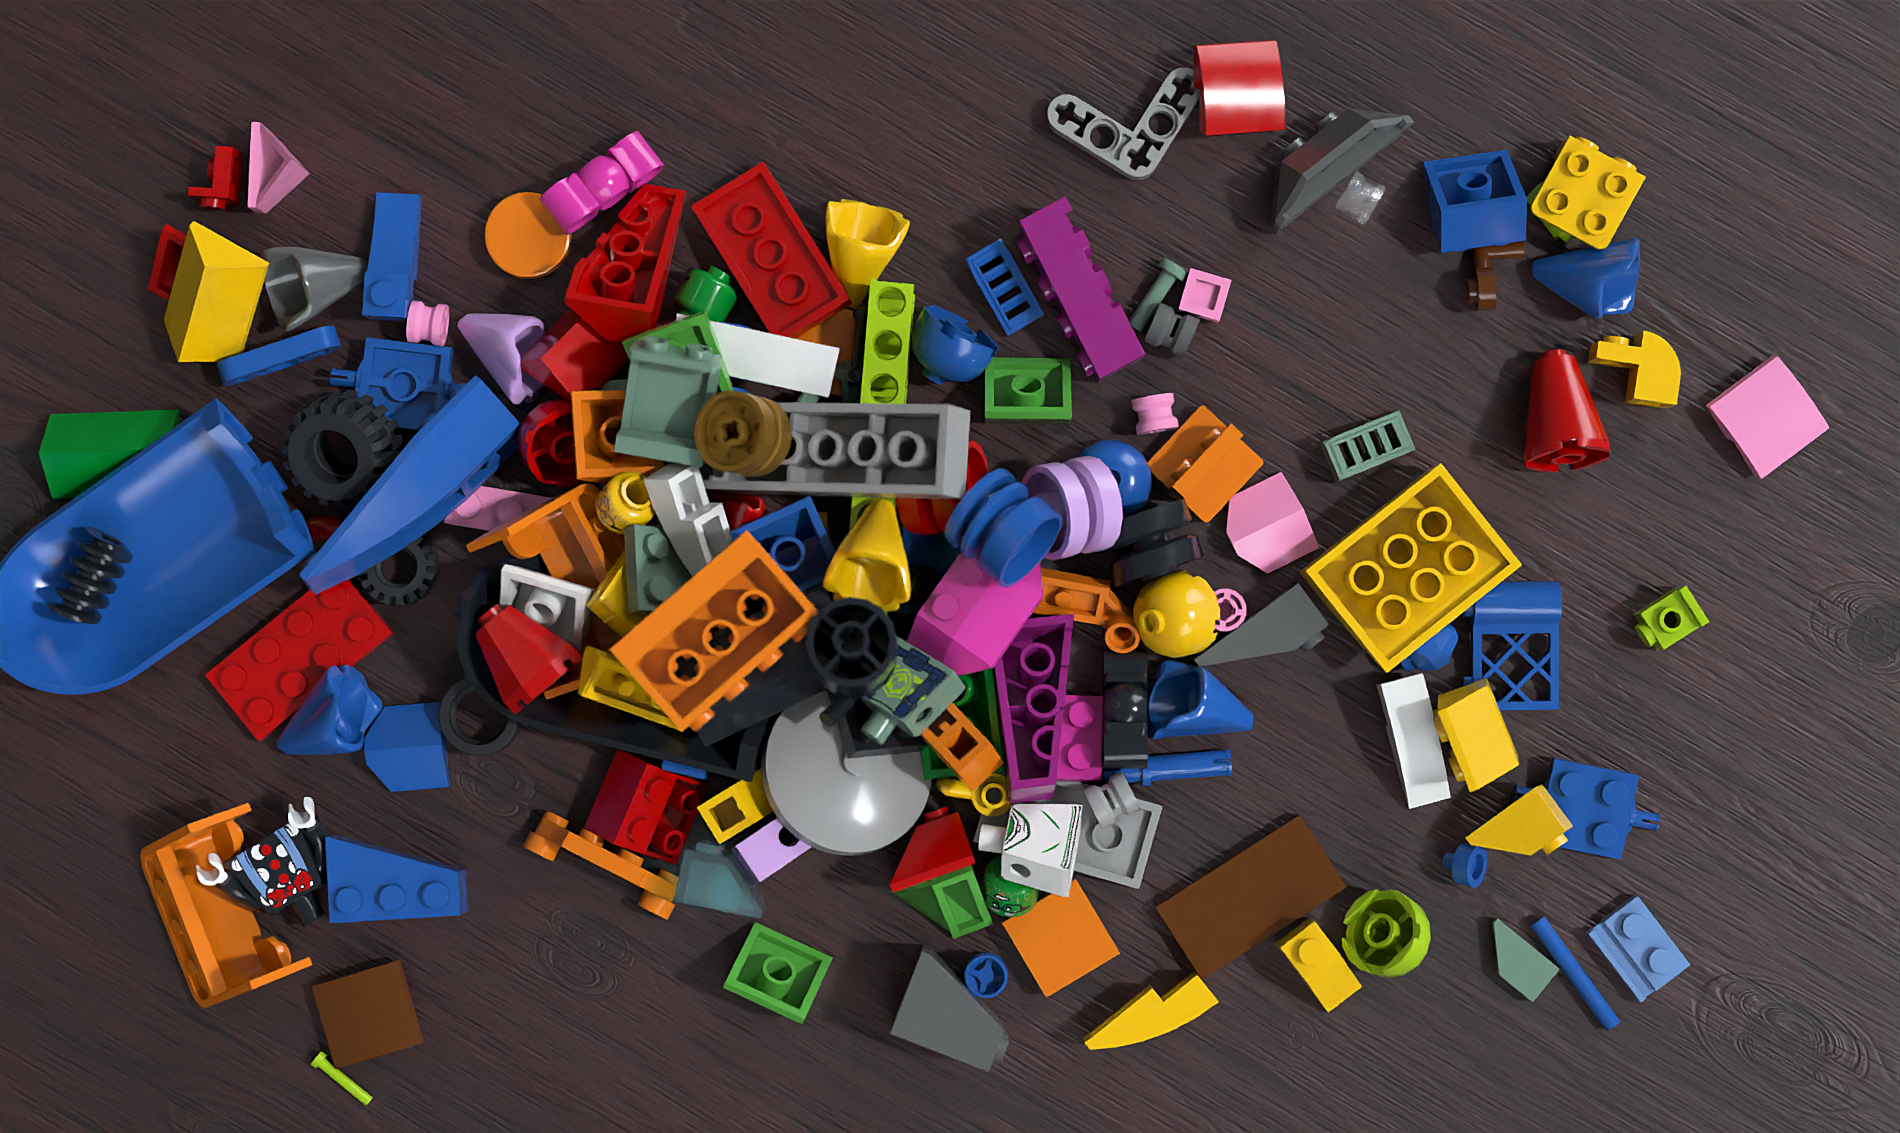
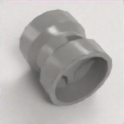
M1122 772L1109 777L1108 783L1101 787L1093 785L1083 790V794L1101 829L1113 824L1115 818L1121 814L1131 815L1141 810ZM1105 793L1108 794V796H1109V798H1110L1112 804L1114 805L1115 809H1113V810L1111 809V807H1110V805H1109V803H1108V801H1107V799H1106V797H1105V795H1104Z

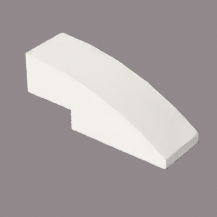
M671 462L644 479L653 508L667 537L692 577H694L733 543L722 503H709L699 467Z
M1423 673L1377 684L1387 722L1386 730L1408 809L1451 798L1440 740L1433 722L1434 715Z

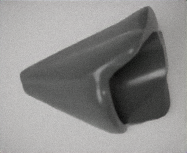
M274 247L265 249L260 253L261 259L269 263L264 287L270 300L271 310L279 328H284L286 332L308 322L331 304L363 284L365 272H367L368 260L364 258L308 248Z

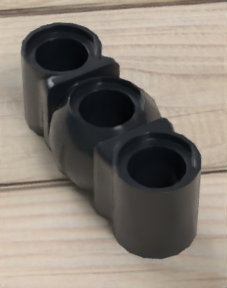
M1103 648V768L1147 769V648H1135L1128 653H1117L1110 648Z

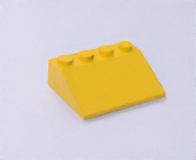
M1440 463L1428 469L1299 573L1382 670L1388 673L1522 566V564Z

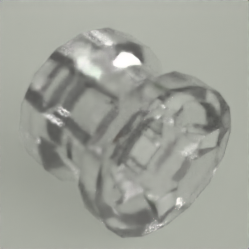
M1356 171L1335 208L1341 212L1350 211L1355 214L1356 220L1364 225L1378 204L1386 187L1381 184H1370L1365 181L1362 173Z

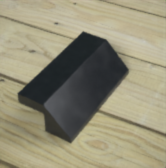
M822 582L801 591L817 611L831 602ZM761 610L746 617V619L755 616L758 620H761L765 614ZM726 626L724 629L712 633V639L708 642L709 646L712 649H715L717 646H721L725 650L731 646L728 637L732 634V631ZM807 635L797 643L791 637L778 647L783 655L764 672L755 667L744 677L749 685L730 702L722 696L710 707L715 715L697 730L705 747L827 690L813 672L806 646ZM682 655L677 657L675 661L678 664V668L674 672L676 676L681 678L687 675L690 679L696 677L697 672L694 667L698 660L694 656L689 659L683 658Z

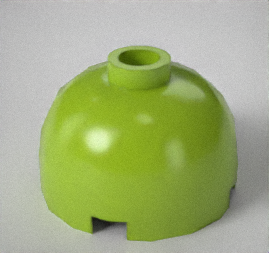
M1391 889L1368 891L1355 900L1345 915L1343 923L1348 926L1346 939L1342 937V947L1348 960L1364 972L1387 978L1405 975L1417 967L1428 952L1431 941L1429 921L1423 909L1407 895Z

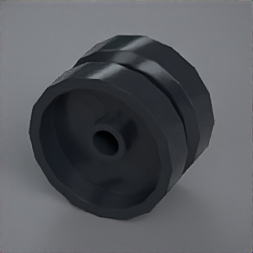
M1185 499L1170 502L1123 518L1118 539L1112 547L1103 550L1113 552L1126 547H1130L1131 553L1114 559L1108 566L1115 587L1139 579L1144 582L1179 570V565L1204 557L1197 535L1186 534L1170 539L1168 535L1172 531L1187 526L1191 521Z

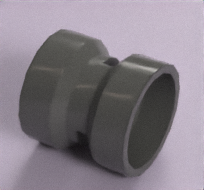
M1160 303L1144 342L1155 347L1159 345L1168 347L1171 354L1183 359L1200 319L1189 314L1182 317L1175 314L1172 307ZM1174 325L1178 326L1173 338L1170 337Z

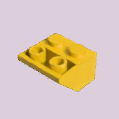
M1487 678L1438 696V709L1433 710L1435 716L1433 722L1441 742L1450 741L1452 749L1449 750L1451 756L1449 762L1458 783L1466 781L1469 791L1472 792L1519 765L1517 752Z

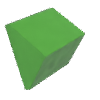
M993 357L985 368L984 424L1070 425L1072 420L1070 358Z
M755 922L723 988L803 1024L833 958Z

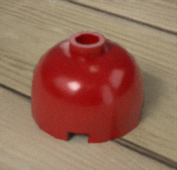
M554 399L537 405L526 415L519 429L517 445L520 458L532 475L543 483L546 482L548 484H555L557 487L567 488L583 482V480L576 479L571 402L565 399Z

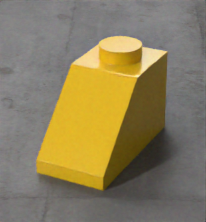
M1541 784L1468 835L1466 840L1470 845L1525 855H1533L1543 849L1545 854L1548 855L1568 841L1563 833L1573 827V825Z
M1311 918L1306 919L1275 943L1328 1013L1362 987L1342 956Z

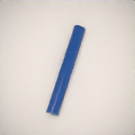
M1543 915L1534 920L1530 927L1604 1029L1608 1031L1615 1027L1620 1020Z

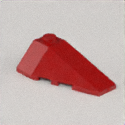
M643 184L618 214L616 224L607 234L603 232L596 240V247L587 258L582 257L575 265L565 296V304L608 341L623 343L627 338L656 328L686 191Z

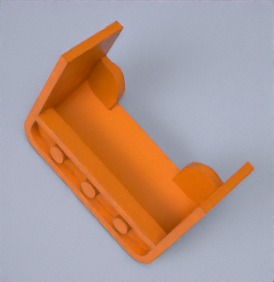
M585 483L511 518L466 544V547L470 553L502 540L506 549L514 557L528 559L540 553L551 576L597 589L625 549L624 534L610 531L601 523L595 506L600 489L593 484ZM594 613L581 654H584L586 646H590L614 655L610 649L622 637L608 624L603 623V620ZM570 658L567 660L572 666L570 669L571 674L545 690L543 693L546 699L579 689L583 659L576 664Z
M249 803L188 824L144 847L140 854L143 872L189 989L195 1001L203 1008H208L312 965L310 957L291 964V954L287 945L273 936L263 938L251 909L233 901L216 888L215 885H205L198 879L195 869L196 865L200 866L204 871H211L215 868L209 862L208 854H217L221 859L223 869H229L225 863L240 854L241 846L244 843V836L240 826L234 822V819L252 811Z

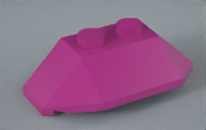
M961 552L917 613L907 643L951 668L957 676L994 668L1044 597L1040 562L1018 583L1007 588L1000 587L980 570L978 565L980 556L975 559H969Z

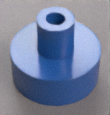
M1463 842L1455 853H1445L1443 867L1452 870V877L1456 884L1476 888L1483 881L1488 864L1485 847Z

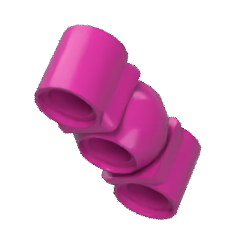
M635 131L609 148L606 156L600 155L592 159L577 174L574 172L569 177L554 184L541 196L540 201L564 233L568 235L596 217L598 210L608 209L621 200L628 192L631 193L636 188L649 182L664 168V164L639 131Z

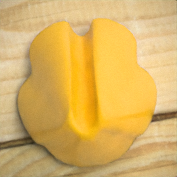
M841 199L839 202L829 201L827 203L825 226L831 267L852 301V304L847 308L855 309L860 306L870 291L871 278H879L902 244L909 229L910 221L902 218L903 215L901 213L855 200Z
M874 499L837 549L823 581V587L833 592L834 600L847 597L867 599L881 607L884 611L898 610L899 603L909 601L911 593L910 574L895 508L891 501Z

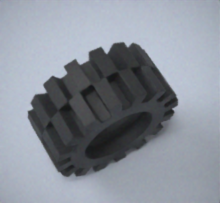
M420 536L402 549V551L409 553L415 562L414 574L407 582L395 584L389 581L384 574L383 564L385 560L358 574L362 575L363 581L361 584L364 589L369 590L370 596L382 601V603L395 606L415 604L418 600L425 599L429 595V590L435 588L437 584L435 579L437 574H440V567L437 565V560H440L438 553L434 552L433 544L429 540Z

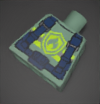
M897 636L898 658L895 671L886 685L874 694L861 698L867 707L873 711L861 728V731L880 745L885 742L895 726L913 737L921 735L966 688L954 670Z

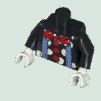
M305 797L304 807L306 812L302 813L295 811L292 804H288L289 823L226 862L225 864L229 869H223L221 859L217 854H208L209 862L215 868L211 871H204L200 866L196 865L195 869L200 882L205 885H215L216 888L233 901L260 914L268 913L273 916L291 907L303 927L324 916L325 912L313 892L328 884L325 836L330 834L320 818L315 815L314 801L310 797Z

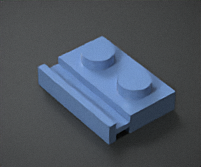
M1633 895L1604 917L1599 924L1585 932L1638 1002H1643L1653 991L1660 989L1690 966V963L1637 895Z

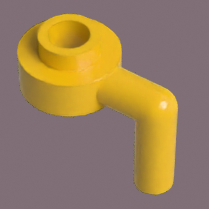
M996 772L991 774L972 792L962 781L953 780L950 777L937 778L935 782L936 788L941 793L949 797L969 799L973 807L986 816L995 817L1002 815L1013 804H1009L1006 777ZM992 787H997L1001 793L999 800L995 803H989L986 800V792Z

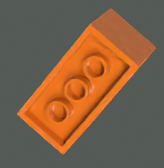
M747 530L615 644L610 651L681 732L688 726L695 732L715 715L710 707L724 696L730 702L749 685L744 679L748 673L755 667L764 672L783 655L778 647L791 637L797 643L806 636L809 625L812 622L811 618L818 611ZM748 596L754 601L758 598L764 600L765 605L762 607V611L765 616L761 620H758L755 616L749 619L743 616L742 612L746 609L743 600ZM713 626L720 630L727 626L732 631V634L728 637L731 643L728 649L725 650L721 646L712 649L709 646L708 642L712 639L709 630ZM680 655L685 659L694 656L698 660L694 667L697 675L693 679H690L687 675L678 678L674 673L678 668L675 660Z

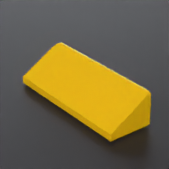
M586 646L583 654L578 694L679 730L615 655Z

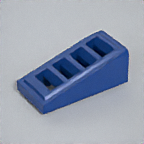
M1002 239L993 242L964 260L966 268L1007 337L1044 316L1041 307ZM999 256L1003 263L982 274L979 268ZM1008 271L1012 278L991 290L988 283ZM1017 286L1021 293L1000 305L997 298ZM1026 301L1029 309L1008 320L1005 313Z

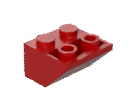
M617 749L584 829L612 844L676 865L699 811L697 807L702 804L709 785L683 774L662 770V765Z

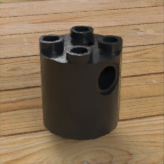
M847 597L832 601L819 610L809 625L806 646L815 676L826 689L838 696L860 699L874 694L887 684L896 669L898 646L893 622L881 607L867 599Z

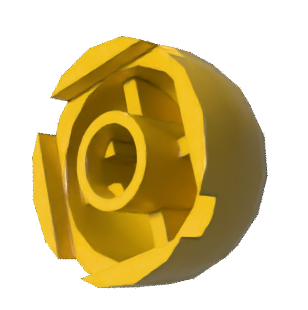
M1176 570L1150 580L1140 590L1133 606V619L1140 639L1145 646L1162 656L1179 658L1204 651L1215 641L1217 633L1213 634L1215 621L1220 620V607L1216 595L1206 580L1200 576L1193 577L1185 573L1186 570Z

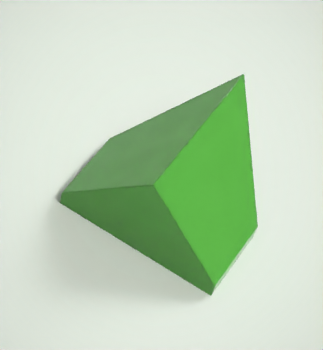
M972 865L894 892L895 895L949 931L953 939L993 925Z

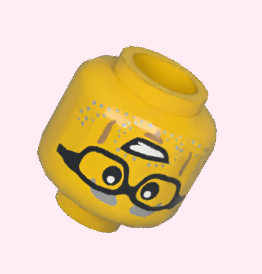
M624 471L615 475L598 493L595 503L596 513L601 523L610 531L624 534V528L633 524L645 526L656 514L644 483V479L647 478L645 475L636 471Z

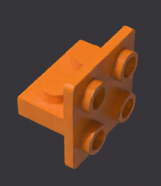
M1200 406L1147 463L1151 469V474L1179 500L1185 499L1187 507L1202 522L1208 523L1263 465V460L1241 440L1244 435L1233 424L1227 427L1208 408Z

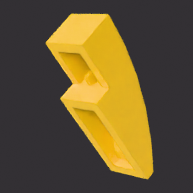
M1193 971L1161 998L1149 984L1086 1035L1083 1040L1090 1050L1115 1048L1146 1041L1188 1023L1219 1001Z

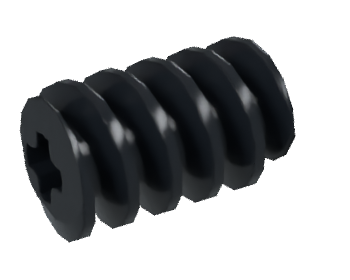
M86 527L84 530L93 538L92 543L78 541L76 545L86 554L85 557L71 556L69 559L78 569L77 573L62 572L61 576L70 586L69 588L56 586L53 591L62 599V602L48 601L46 605L54 613L69 620L85 624H99L102 615L98 609H106L110 603L109 598L105 594L115 593L118 586L113 579H120L125 574V569L120 563H130L133 555L115 537L96 528Z

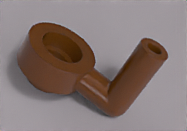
M1523 241L1512 242L1502 246L1492 245L1472 249L1474 276L1466 278V296L1468 303H1475L1477 311L1495 310L1496 281L1490 260L1524 258Z

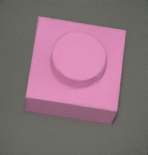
M1190 268L1178 311L1219 323L1231 280Z

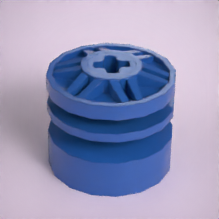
M1001 468L988 473L965 494L950 516L944 536L946 541L954 548H960L966 558L975 559L980 556L978 561L980 570L1000 587L1008 588L1028 575L1044 558L1058 537L1063 520L1062 516L1041 498L1032 497L1027 500L1029 495L1027 486L1016 482L1015 477L1009 471Z

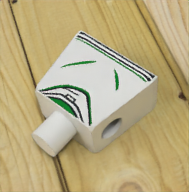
M1015 804L1011 807L1007 828L982 824L979 850L1002 854L1001 876L1005 880L1059 896L1069 897L1081 834L1083 805Z

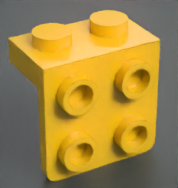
M1569 136L1560 144L1553 157L1555 162L1534 198L1530 211L1537 218L1590 247L1602 250L1609 245L1646 177L1636 172L1637 168L1628 161L1618 157L1612 159L1598 151L1599 147L1583 137L1577 136L1574 138Z

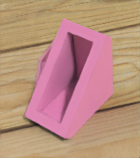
M251 122L248 208L257 214H266L310 173L268 128L260 122Z

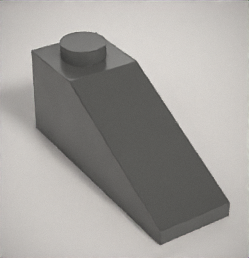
M1297 583L1191 661L1196 666H1206L1294 651L1301 647L1303 652H1306L1325 638L1321 631L1329 624L1300 584Z

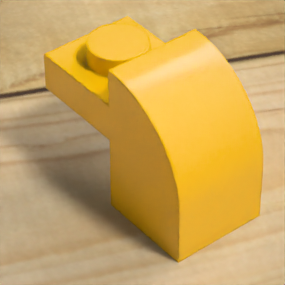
M1642 331L1634 336L1633 346H1629L1630 339L1618 336H1604L1603 341H1598L1590 346L1588 363L1630 369L1625 403L1663 409L1677 405L1681 377L1680 363L1673 348L1663 338L1654 333Z

